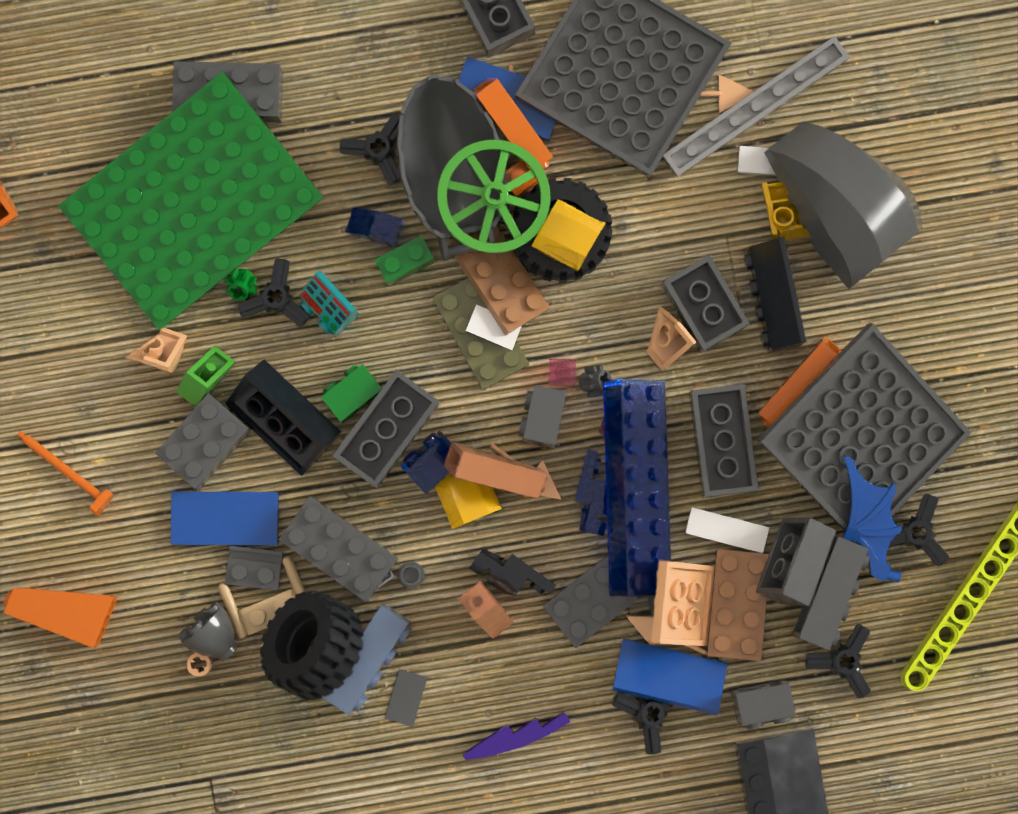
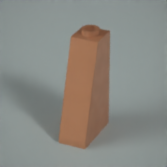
M454 441L451 443L444 467L456 478L537 499L540 493L545 491L548 482L547 473L541 468Z
M482 581L458 598L474 621L492 639L514 623Z

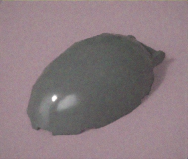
M431 74L412 87L401 108L397 134V151L400 179L410 206L427 230L437 236L441 257L445 261L449 260L451 256L474 252L475 250L466 247L462 243L451 246L447 245L446 239L453 238V236L445 227L437 205V189L441 174L451 158L466 146L484 140H499L493 121L488 113L483 110L477 101V96L455 78ZM492 150L474 154L491 182H494L501 151ZM466 159L458 165L449 180L484 188ZM505 168V172H504V176H503V181H502V184H503V185L506 184V178H505L506 168ZM447 189V203L451 216L480 199V196ZM491 191L489 198L498 200L499 193ZM484 206L456 223L457 226L466 234L480 232L487 208ZM498 209L494 212L486 243H495L492 228L500 220L501 215Z

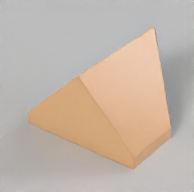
M659 306L646 353L661 371H664L693 347L696 341L675 317Z
M163 327L157 335L125 358L174 374L187 335Z

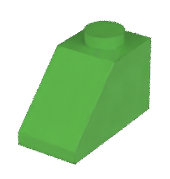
M213 346L185 373L176 393L196 407L208 393L212 394L235 361L216 346Z

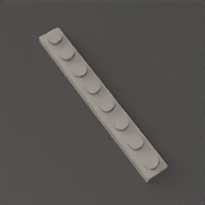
M835 36L667 151L663 159L678 178L840 66L850 56Z

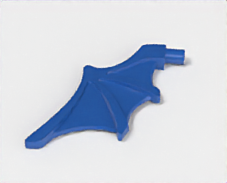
M844 455L850 483L851 505L843 539L858 542L861 546L869 548L867 555L870 556L868 562L870 575L883 581L890 580L899 583L901 572L890 570L891 565L886 563L888 547L893 538L900 534L902 529L901 525L894 523L891 515V503L896 493L895 484L891 483L889 487L872 485L860 475L854 460Z

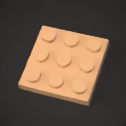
M659 560L656 596L654 599V619L651 628L652 643L708 646L715 566Z

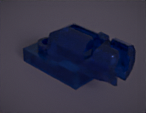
M587 449L574 502L585 504L584 508H581L579 530L604 536L607 523L598 519L597 516L601 514L610 515L615 491L613 483L592 478L593 473L598 474L601 458H597V451Z

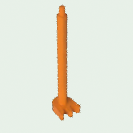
M21 431L17 434L25 445L95 499L89 507L93 514L99 516L112 500L113 493L108 489L100 492L32 437L23 434Z

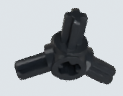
M393 113L381 132L376 131L374 135L366 136L365 140L341 139L340 153L365 155V160H372L374 166L379 165L388 185L400 182V172L393 160L395 156L393 148L396 145L394 139L398 134L400 115ZM381 143L385 149H381L380 153L376 154L375 149L372 148H377V144Z
M275 259L271 282H267L266 288L259 291V296L238 304V310L242 318L266 310L267 313L274 311L278 315L283 313L299 327L304 326L308 322L310 315L293 302L294 297L289 293L290 286L286 285L290 261ZM272 293H282L279 295L282 298L279 303L277 301L270 303L273 300L270 297Z
M924 494L916 516H911L909 522L903 523L900 534L893 538L890 545L906 543L907 546L914 545L917 550L922 548L933 563L939 567L949 559V555L934 539L936 534L932 530L934 524L931 523L939 500L935 496ZM914 526L925 528L926 532H922L925 536L922 539L911 536V533H914V531H911Z
M857 624L845 645L840 644L838 649H831L830 653H807L805 655L806 669H830L831 673H838L841 679L846 678L858 699L867 696L871 689L860 672L862 666L859 660L862 655L859 652L869 636L870 630ZM842 655L850 657L851 661H848L850 663L848 667L839 665V661H842L840 659Z
M617 692L613 697L612 705L631 714L632 720L638 723L639 729H643L646 754L661 753L659 727H663V720L667 717L666 711L674 705L644 698L637 700L624 693ZM648 709L653 710V713H651L652 719L646 718V716L648 715Z

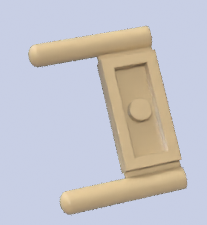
M286 556L282 559L292 589L239 611L228 584H219V593L238 640L268 628L269 620H273L276 610L279 607H283L285 601L289 598H295L296 594L306 592L292 557Z

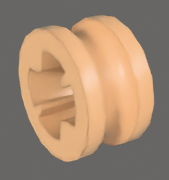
M198 653L192 654L187 661L188 671L197 677L209 673L213 665L211 657ZM196 657L206 661L207 666H203L205 670L200 672L199 668L194 669L193 663L197 662L195 660Z

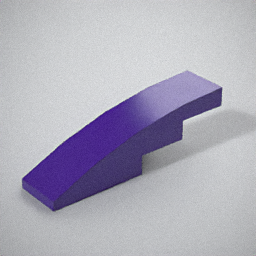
M564 711L544 725H541L535 717L514 732L507 723L464 752L463 757L465 760L494 756L521 748L553 733L568 724L570 719Z

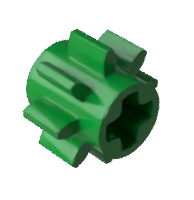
M234 268L233 273L227 275L224 281L228 285L225 292L229 293L230 297L234 300H249L250 295H255L259 287L255 284L257 276H254L248 269L238 270Z

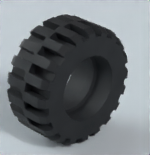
M556 178L548 179L550 187L549 209L553 208L559 199L586 215L604 222L605 226L597 236L579 271L531 247L537 234L529 242L514 251L518 255L521 264L524 267L526 266L530 273L535 276L539 275L544 280L550 282L551 280H557L559 283H567V280L572 279L576 281L587 273L593 272L596 266L605 258L612 238L611 214L607 211L608 206L605 201L598 197L599 193L594 189L590 190L587 188L585 183L581 181L578 183L572 182L571 178H563L560 181H556ZM538 184L534 185L530 192L527 191L522 196V199L540 204ZM516 206L513 220L522 235L534 222L537 212Z
M310 590L296 594L295 598H289L285 601V605L276 610L273 620H269L267 632L263 633L262 637L263 646L260 647V656L263 659L260 661L265 676L274 685L301 699L316 700L322 698V696L325 697L334 693L333 689L340 688L344 684L345 678L350 677L353 673L352 668L355 664H358L360 659L358 655L359 650H362L363 641L361 640L363 629L358 615L346 604L322 591ZM316 637V639H315V641H314V643H313L311 649H310L309 652L307 653V651H308V649H309V646L311 645L312 641H313L314 638Z

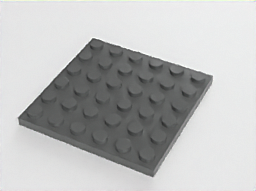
M573 0L516 92L515 98L646 176L651 177L729 49L731 42L660 0Z
M868 323L757 440L845 531L850 514L851 494L844 455L854 460L860 475L872 485L889 487L891 483L895 484L896 493L891 503V515L893 516L971 434V431L874 324Z

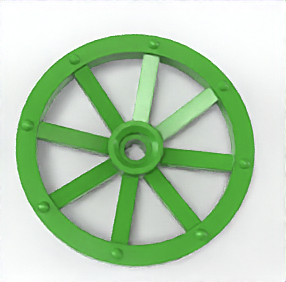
M484 140L466 146L447 163L438 183L437 205L445 227L460 243L478 252L491 254L505 253L523 246L541 229L550 207V187L542 166L527 150L508 141ZM483 151H501L494 182H491L474 154ZM512 154L522 160L531 170L503 185L502 181L508 155ZM466 159L484 188L449 180L458 165ZM536 178L540 190V204L508 195V192ZM447 189L480 196V199L451 216L447 203ZM491 191L499 193L498 200L489 198ZM505 203L537 212L534 222L522 235ZM485 206L487 208L479 240H476L464 233L456 223ZM498 209L513 240L503 243H486L494 212Z

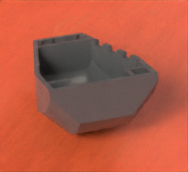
M802 122L764 152L779 182H783L791 205L794 204L801 216L799 220L803 228H807L812 237L810 241L814 249L848 289L859 282L923 228L921 211L913 193L904 180L881 161L838 133L819 125Z

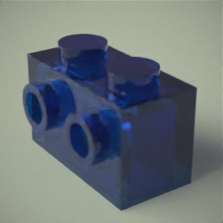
M440 430L437 433L434 432L428 435L423 441L424 445L419 450H414L406 455L403 459L404 463L400 466L425 494L450 473L444 467L451 442Z

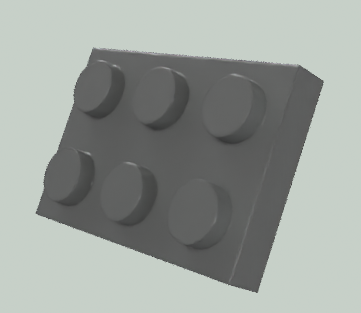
M604 557L544 604L543 607L573 646L577 648L637 601L638 597L609 560Z

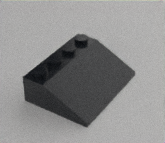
M814 728L734 741L746 814H828Z

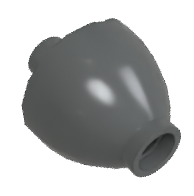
M217 602L213 603L208 609L203 608L194 617L196 622L193 626H187L177 636L181 643L193 652L208 657H219L222 661L229 658L238 648V645L234 642V631L230 617Z

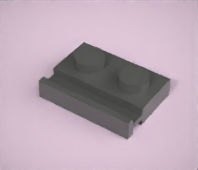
M238 546L229 547L225 584L279 590L284 552Z

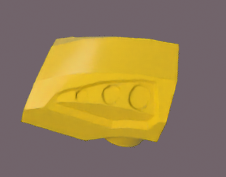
M783 182L762 183V192L772 239L785 237V240L811 236L807 228H803L799 220L801 216L795 205H791Z
M558 199L531 247L579 271L605 223L586 215Z
M451 473L432 480L452 529L502 509L493 487L459 479Z

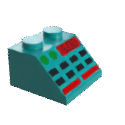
M320 270L299 294L303 299L300 305L309 315L315 313L321 319L317 324L327 335L333 332L337 337L360 316L352 304Z

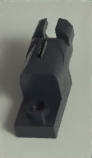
M483 548L469 567L478 575L490 569V576L487 578V582L505 595L515 596L527 579L532 581L529 586L540 594H543L544 591L550 594L556 586L513 554L505 562L503 561L504 557Z

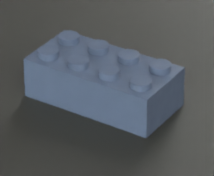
M386 604L381 605L361 637L363 647L362 650H359L358 655L360 659L358 664H355L352 668L353 673L350 677L345 678L344 684L340 688L333 689L334 693L325 697L322 696V698L348 715L353 710L358 712L368 698L364 694L368 687L373 689L383 674L379 670L383 664L388 666L397 653L394 650L395 645L398 641L403 643L412 629L408 627L411 621Z

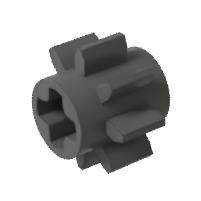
M603 365L585 366V372L579 377L581 390L587 392V397L605 396V390H608L612 384L610 373L607 370H603Z

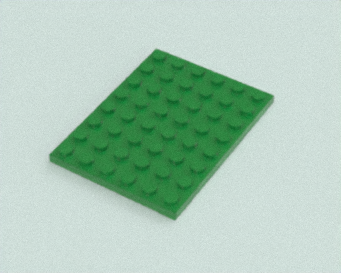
M221 72L66 198L58 207L158 330H161L226 278L227 275L231 274L234 268L242 265L324 197L225 73Z

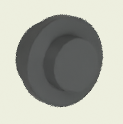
M407 562L398 571L399 582L406 588H416L424 580V570L416 562Z

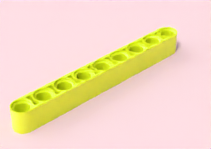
M1018 502L902 670L900 680L904 687L913 691H921L928 686L1018 554V531L1014 526V522L1018 518ZM1003 539L1008 540L1010 543V549L1005 554L999 548V544ZM988 561H992L995 565V571L990 576L984 570V566ZM973 583H977L980 587V593L975 598L969 593V588ZM958 605H962L965 608V615L962 619L958 620L954 615V610ZM943 627H947L950 630V637L947 641L943 642L939 637V631ZM928 649H932L935 652V659L932 663L927 664L924 660V653ZM917 671L920 674V681L917 685L912 686L909 683V675Z

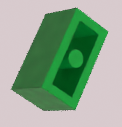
M421 235L375 259V262L388 287L434 264L435 260Z
M356 364L344 373L345 378L338 384L336 381H333L323 389L325 394L321 396L322 400L342 424L376 398L382 390L381 386L363 364L359 367Z

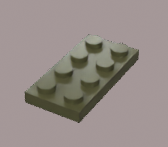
M468 278L432 297L483 390L529 366L517 341L513 349L510 350L466 331L476 304L488 309Z

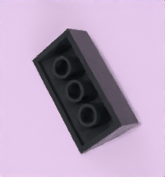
M785 237L750 246L747 249V254L744 255L746 269L751 270L753 280H750L749 284L752 296L756 295L758 306H755L757 321H762L764 331L760 332L763 348H768V353L800 347L807 341Z
M265 359L245 374L225 403L301 476L323 455L341 433L327 417Z

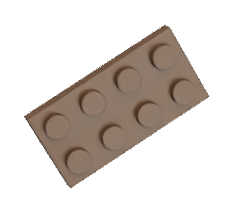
M497 225L493 227L495 243L507 242ZM475 232L467 235L478 240L480 232ZM457 240L451 243L449 246L460 244V242ZM513 250L497 254L474 251L454 256L505 336L550 309Z
M717 549L707 656L761 661L767 597L757 593L756 590L769 554Z

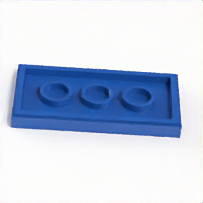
M467 57L459 82L472 91L488 78L498 79L539 138L549 141L556 121L515 98V94L526 76Z
M171 491V545H278L279 492Z
M623 639L612 691L718 715L727 663Z

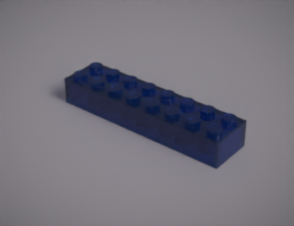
M617 379L603 381L609 596L656 595L659 560L671 562L665 380Z

